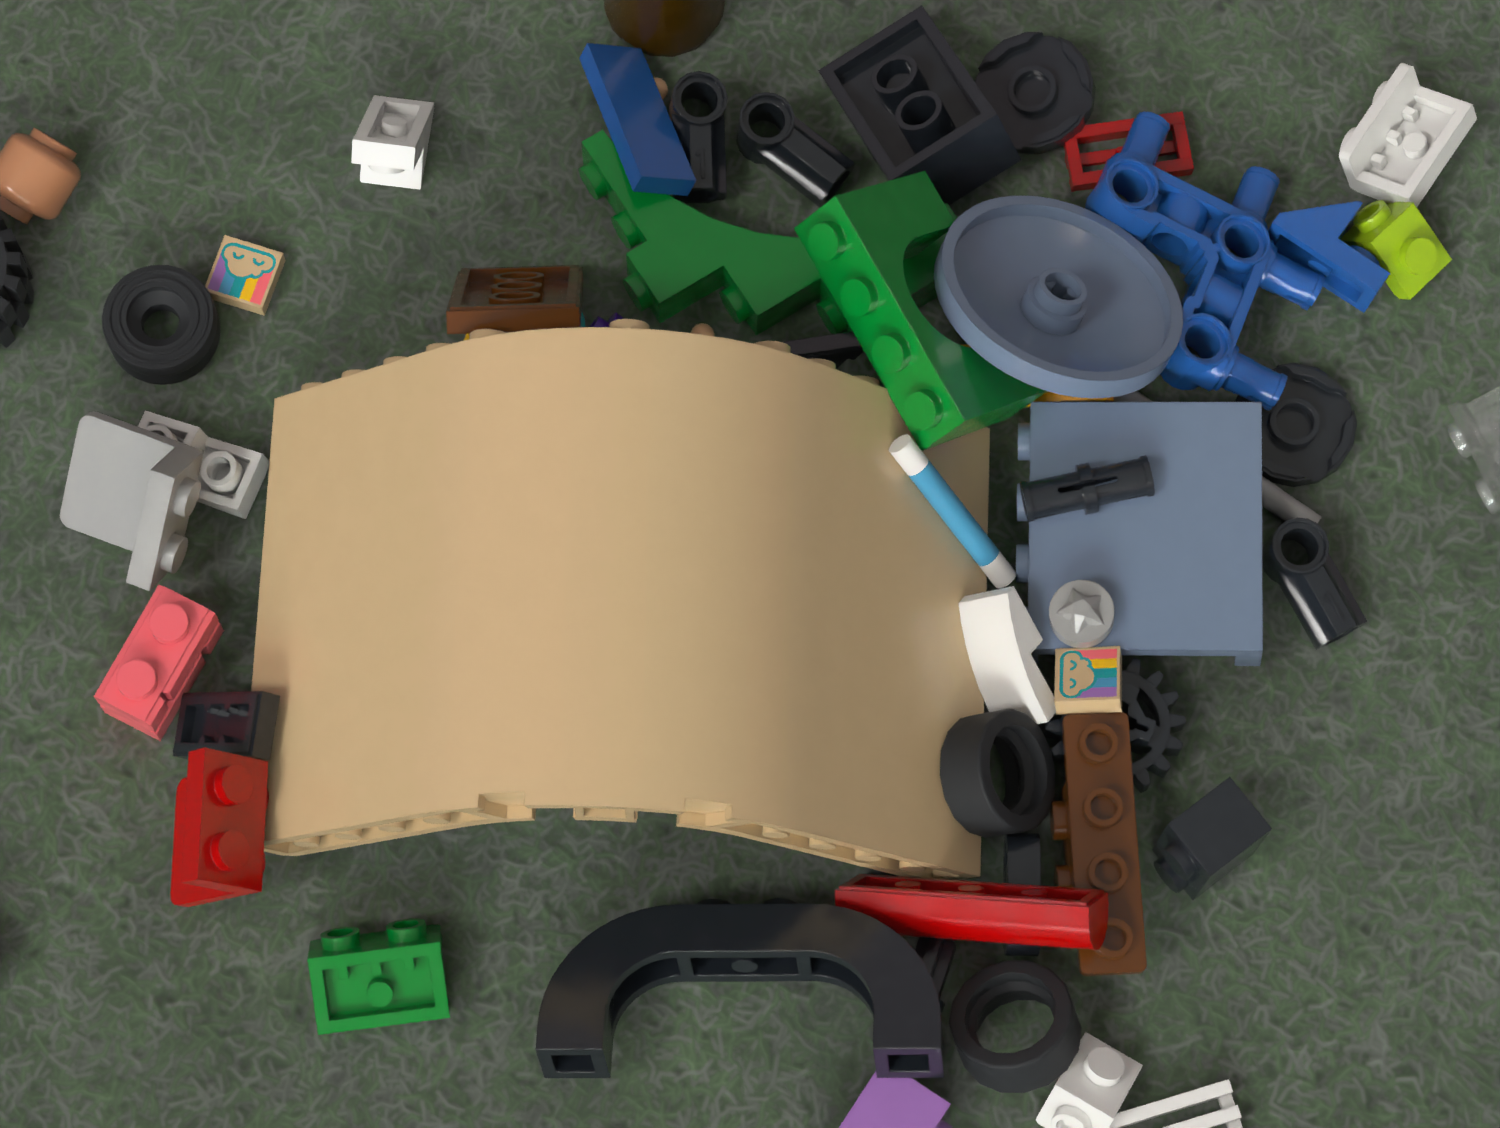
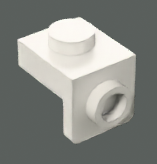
M1085 1032L1080 1040L1078 1053L1068 1070L1060 1075L1036 1118L1037 1123L1044 1128H1109L1143 1065Z

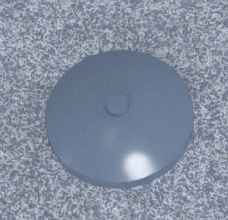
M1005 196L986 200L969 208L954 221L936 257L934 284L937 297L943 312L961 338L996 368L1028 385L1045 391L1090 399L1117 397L1137 391L1154 381L1162 373L1174 353L1182 334L1183 311L1181 301L1170 276L1157 258L1141 242L1117 224L1090 210L1071 203L1038 196Z

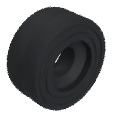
M150 265L134 270L124 276L113 287L104 305L102 328L106 342L115 360L128 374L143 382L166 385L187 380L200 372L209 363L217 349L220 339V320L213 299L205 285L197 277L181 268L170 265ZM157 311H170L179 318L176 332L166 339H153L144 332L146 320Z

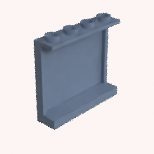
M1031 402L1030 423H1018V461H1030V481L1075 472V465L1089 463L1091 468L1138 459L1140 456L1146 455L1150 464L1155 489L1154 496H1142L1099 505V512L1085 515L1084 509L1038 518L1034 519L1035 521L1029 522V544L1016 545V583H1028V606L1025 607L1043 639L1031 653L1035 662L1038 663V655H1055V649L1075 648L1066 645L1054 634L1050 625L1049 606L1055 592L1064 584L1075 580H1089L1101 585L1109 593L1114 604V624L1112 630L1101 643L1093 647L1120 646L1122 655L1234 656V666H1260L1263 652L1262 402ZM1118 479L1100 483L1095 486L1116 482ZM1017 483V521H1027L1021 498L1020 484Z

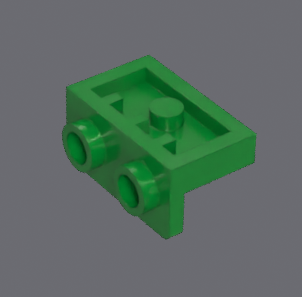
M408 918L389 923L386 926V931L360 934V929L357 927H338L321 933V939L310 941L307 961L318 1035L450 1018L440 924L426 925L423 919Z

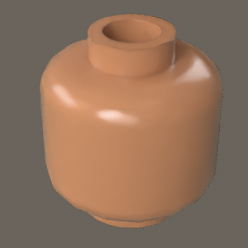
M36 128L32 129L30 135L24 133L12 134L0 152V210L27 225L33 215L45 220L57 218L81 179V170L73 162L78 153Z

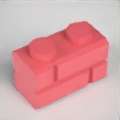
M158 585L94 695L104 713L161 741L180 708L183 693H189L206 663L203 654H211L224 632L216 613L165 586Z

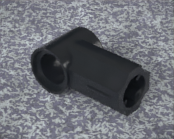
M696 71L681 77L673 88L667 111L696 178V182L688 196L672 195L673 198L686 204L710 203L717 200H725L727 196L724 112L728 97L725 86L711 73ZM692 98L700 99L708 104L712 113L704 117L692 116L685 111L682 102Z
M770 92L758 93L746 100L740 110L736 142L743 156L756 164H765L819 208L835 195L853 171L855 163L795 117L792 106L784 97ZM758 121H770L781 132L774 137L765 138L756 135L750 129V126Z
M1293 518L1280 525L1262 548V567L1269 578L1280 585L1315 649L1327 646L1363 626L1367 620L1329 555V541L1326 532L1319 524L1307 518ZM1295 540L1302 544L1308 554V564L1301 566L1288 562L1282 554L1281 541Z

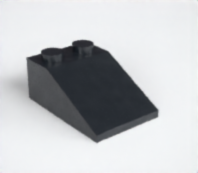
M922 5L818 70L887 181L926 171L944 204L950 205L1021 161L997 113Z

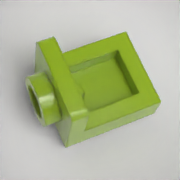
M1378 200L1370 203L1357 213L1353 219L1354 226L1340 239L1349 246L1354 245L1366 249L1377 258L1380 266L1390 272L1385 282L1399 299L1411 300L1452 260L1413 202L1385 203L1383 200Z

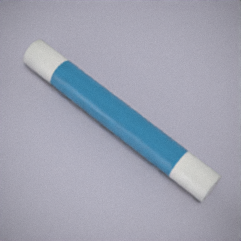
M905 434L895 439L889 447L891 455L992 584L998 589L1008 586L1016 577V571L911 436Z

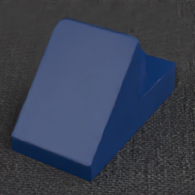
M1361 201L1279 213L1268 230L1270 240L1274 241V245L1278 247L1277 252L1316 273L1325 275L1324 288L1365 313L1390 275V272L1382 268L1377 258L1366 249L1354 245L1349 246L1340 240L1352 224L1363 203Z

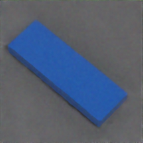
M587 43L579 59L633 192L688 196L696 182V178L642 49Z

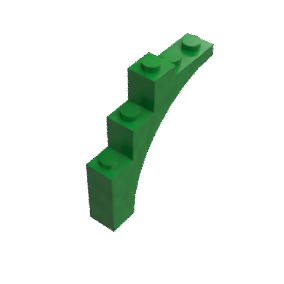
M603 129L581 142L583 166L578 168L580 177L595 200H599L605 196L616 215L611 217L613 227L623 244L629 250L632 249L626 253L628 277L623 279V284L629 297L641 312L650 308L659 323L723 286L725 289L720 291L719 294L727 312L737 324L746 320L755 335L760 334L817 299L821 301L816 304L818 314L831 334L852 332L851 327L800 238L758 233L722 222L699 212L668 194L633 192L614 143ZM946 203L945 206L948 209L953 220L955 221L957 219V216L954 214L950 206ZM947 232L916 256L903 260L905 281L918 308L937 298L934 284V264Z

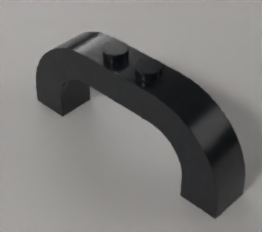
M784 898L769 899L762 904H731L721 899H705L697 904L661 905L634 911L606 923L585 937L561 962L544 993L538 1017L535 1050L544 1078H611L613 1039L618 1021L623 1012L636 998L652 988L673 982L817 981L831 983L847 989L856 995L869 1009L873 1017V1054L877 1078H944V1038L941 1009L933 979L920 956L903 937L875 918L845 907L827 904H797L792 900Z

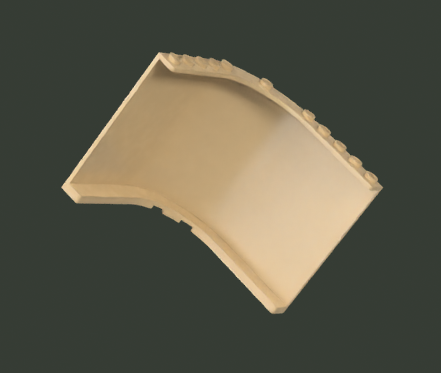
M618 319L610 322L609 327L551 328L509 333L494 329H478L470 332L469 339L452 344L433 343L426 346L425 352L409 357H388L383 360V365L367 370H347L342 373L339 379L326 383H305L301 386L300 391L275 398L251 691H264L280 696L270 761H268L267 788L269 802L266 809L264 852L284 856H301L481 824L535 821L536 808H574L573 818L575 820L636 823L638 811L677 814V827L735 835L903 877L948 880L980 877L981 836L969 833L954 818L944 798L940 779V757L947 732L960 718L984 713V699L973 673L965 645L959 602L964 596L986 592L987 576L889 452V447L898 437L908 434L914 441L915 439L889 396L888 390L881 387L880 381L876 378L852 376L837 370L836 364L832 361L818 358L807 359L792 354L791 347L786 343L760 341L753 344L703 334L649 329V324L641 320ZM985 427L922 452L988 535L990 428Z

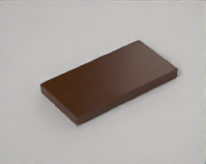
M579 265L461 268V271H458L446 310L447 334H470V332L478 329L517 332L580 327L583 301V267Z

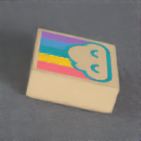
M224 235L205 287L215 301L265 316L286 261L284 253Z
M1120 646L1055 649L1054 703L1056 715L1122 712V654Z

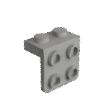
M89 412L80 419L60 510V519L70 529L133 551L126 583L150 591L168 572L176 573L184 560L188 547V538L185 537L187 524L201 489V483L197 480L204 451L102 413Z

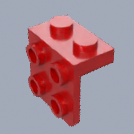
M206 747L189 751L187 777L179 782L176 790L170 890L171 902L174 905L191 907L262 892V879L266 865L264 853L265 821L269 802L267 788L268 761Z

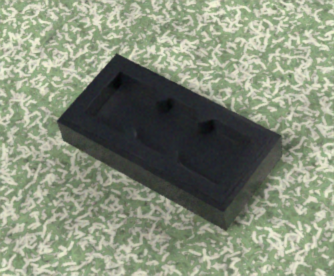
M264 691L183 693L173 756L188 759L189 751L206 747L270 761L280 696Z

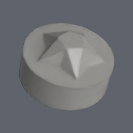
M1075 580L1064 584L1055 592L1050 602L1049 619L1051 628L1060 641L1071 647L1089 648L1101 643L1109 635L1114 624V604L1111 596L1101 585L1093 581Z

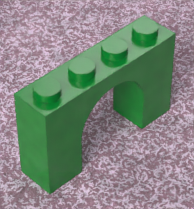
M926 171L836 195L794 228L922 451L1006 420L1047 392L1006 374L981 357L971 347L962 346L946 338L927 321L916 306L905 281L903 260L919 254L948 232L950 226L954 223L952 216Z

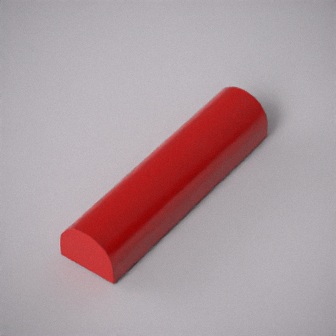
M859 874L835 890V906L845 907L875 918L893 929L900 936L1099 950L1104 942L1108 925V892L1100 889Z

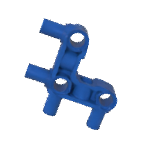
M1140 112L1133 121L1121 152L1116 153L1107 160L1097 185L1087 197L1085 209L1117 224L1141 242L1150 252L1178 265L1180 273L1185 275L1184 281L1188 286L1181 302L1183 311L1182 334L1168 364L1160 374L1164 381L1172 387L1181 390H1194L1199 386L1208 391L1212 389L1217 391L1223 388L1252 402H1262V408L1270 411L1279 400L1288 376L1278 373L1239 353V346L1236 345L1255 293L1261 287L1299 305L1304 310H1308L1317 299L1323 287L1325 275L1316 273L1278 253V247L1274 245V241L1270 240L1265 219L1280 183L1276 174L1262 167L1253 166L1248 168L1246 173L1244 172L1231 205L1155 167L1170 125L1163 117L1155 113ZM1116 193H1119L1122 196H1124L1127 199V201L1121 199ZM1228 248L1236 252L1238 256H1235L1233 253H1231ZM1186 346L1197 351L1201 358L1193 355Z

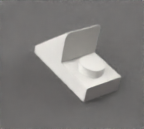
M373 96L352 142L351 163L361 164V182L421 189L435 103Z

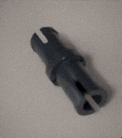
M1146 455L1140 456L1138 459L1091 468L1089 463L1075 465V472L1019 483L1028 522L1035 521L1034 519L1081 509H1084L1085 515L1099 512V505L1142 496L1150 497L1155 494L1152 472ZM1118 479L1116 482L1095 486L1100 483Z

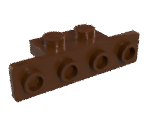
M1123 712L1068 714L1062 721L1066 782L1060 793V801H1052L1050 807L1052 840H1063L1065 865H1055L1054 887L1100 889L1108 892V925L1104 942L1099 950L1078 949L1080 973L1084 976L1141 974L1147 967L1128 716Z

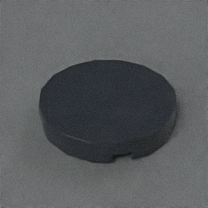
M1024 32L1004 39L985 55L978 68L979 73L975 83L997 113L1018 153L1043 154L1065 146V142L1083 130L1093 112L1096 87L1087 59L1072 42L1059 36L1057 39L1053 36H1044L1042 32Z
M1298 363L1277 365L1272 370L1283 373L1288 377L1284 390L1275 406L1270 411L1262 408V476L1272 483L1290 487L1315 484L1336 472L1351 451L1357 428L1355 411L1351 409V405L1346 398L1347 393L1340 383L1319 368ZM1239 395L1235 399V402H1252Z

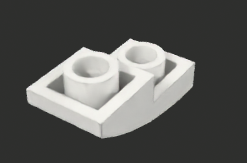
M145 411L138 427L204 451L197 480L201 483L197 501L246 519L269 469V460L264 454L210 438L198 426Z
M1011 586L964 596L959 602V611L965 645L973 673L988 711L1014 709L1027 714L1036 724L1049 722L1056 713L1054 695L1031 655L1043 639L1015 587Z

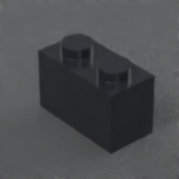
M1229 777L1166 826L1152 849L1158 857L1153 864L1161 879L1172 891L1179 893L1184 889L1190 898L1194 900L1253 855L1272 828L1231 777Z

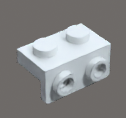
M1400 63L1390 79L1384 81L1378 87L1373 97L1372 105L1357 127H1353L1347 132L1341 143L1339 159L1350 188L1377 200H1383L1385 203L1413 202L1418 207L1477 120L1473 104L1420 86L1414 67Z

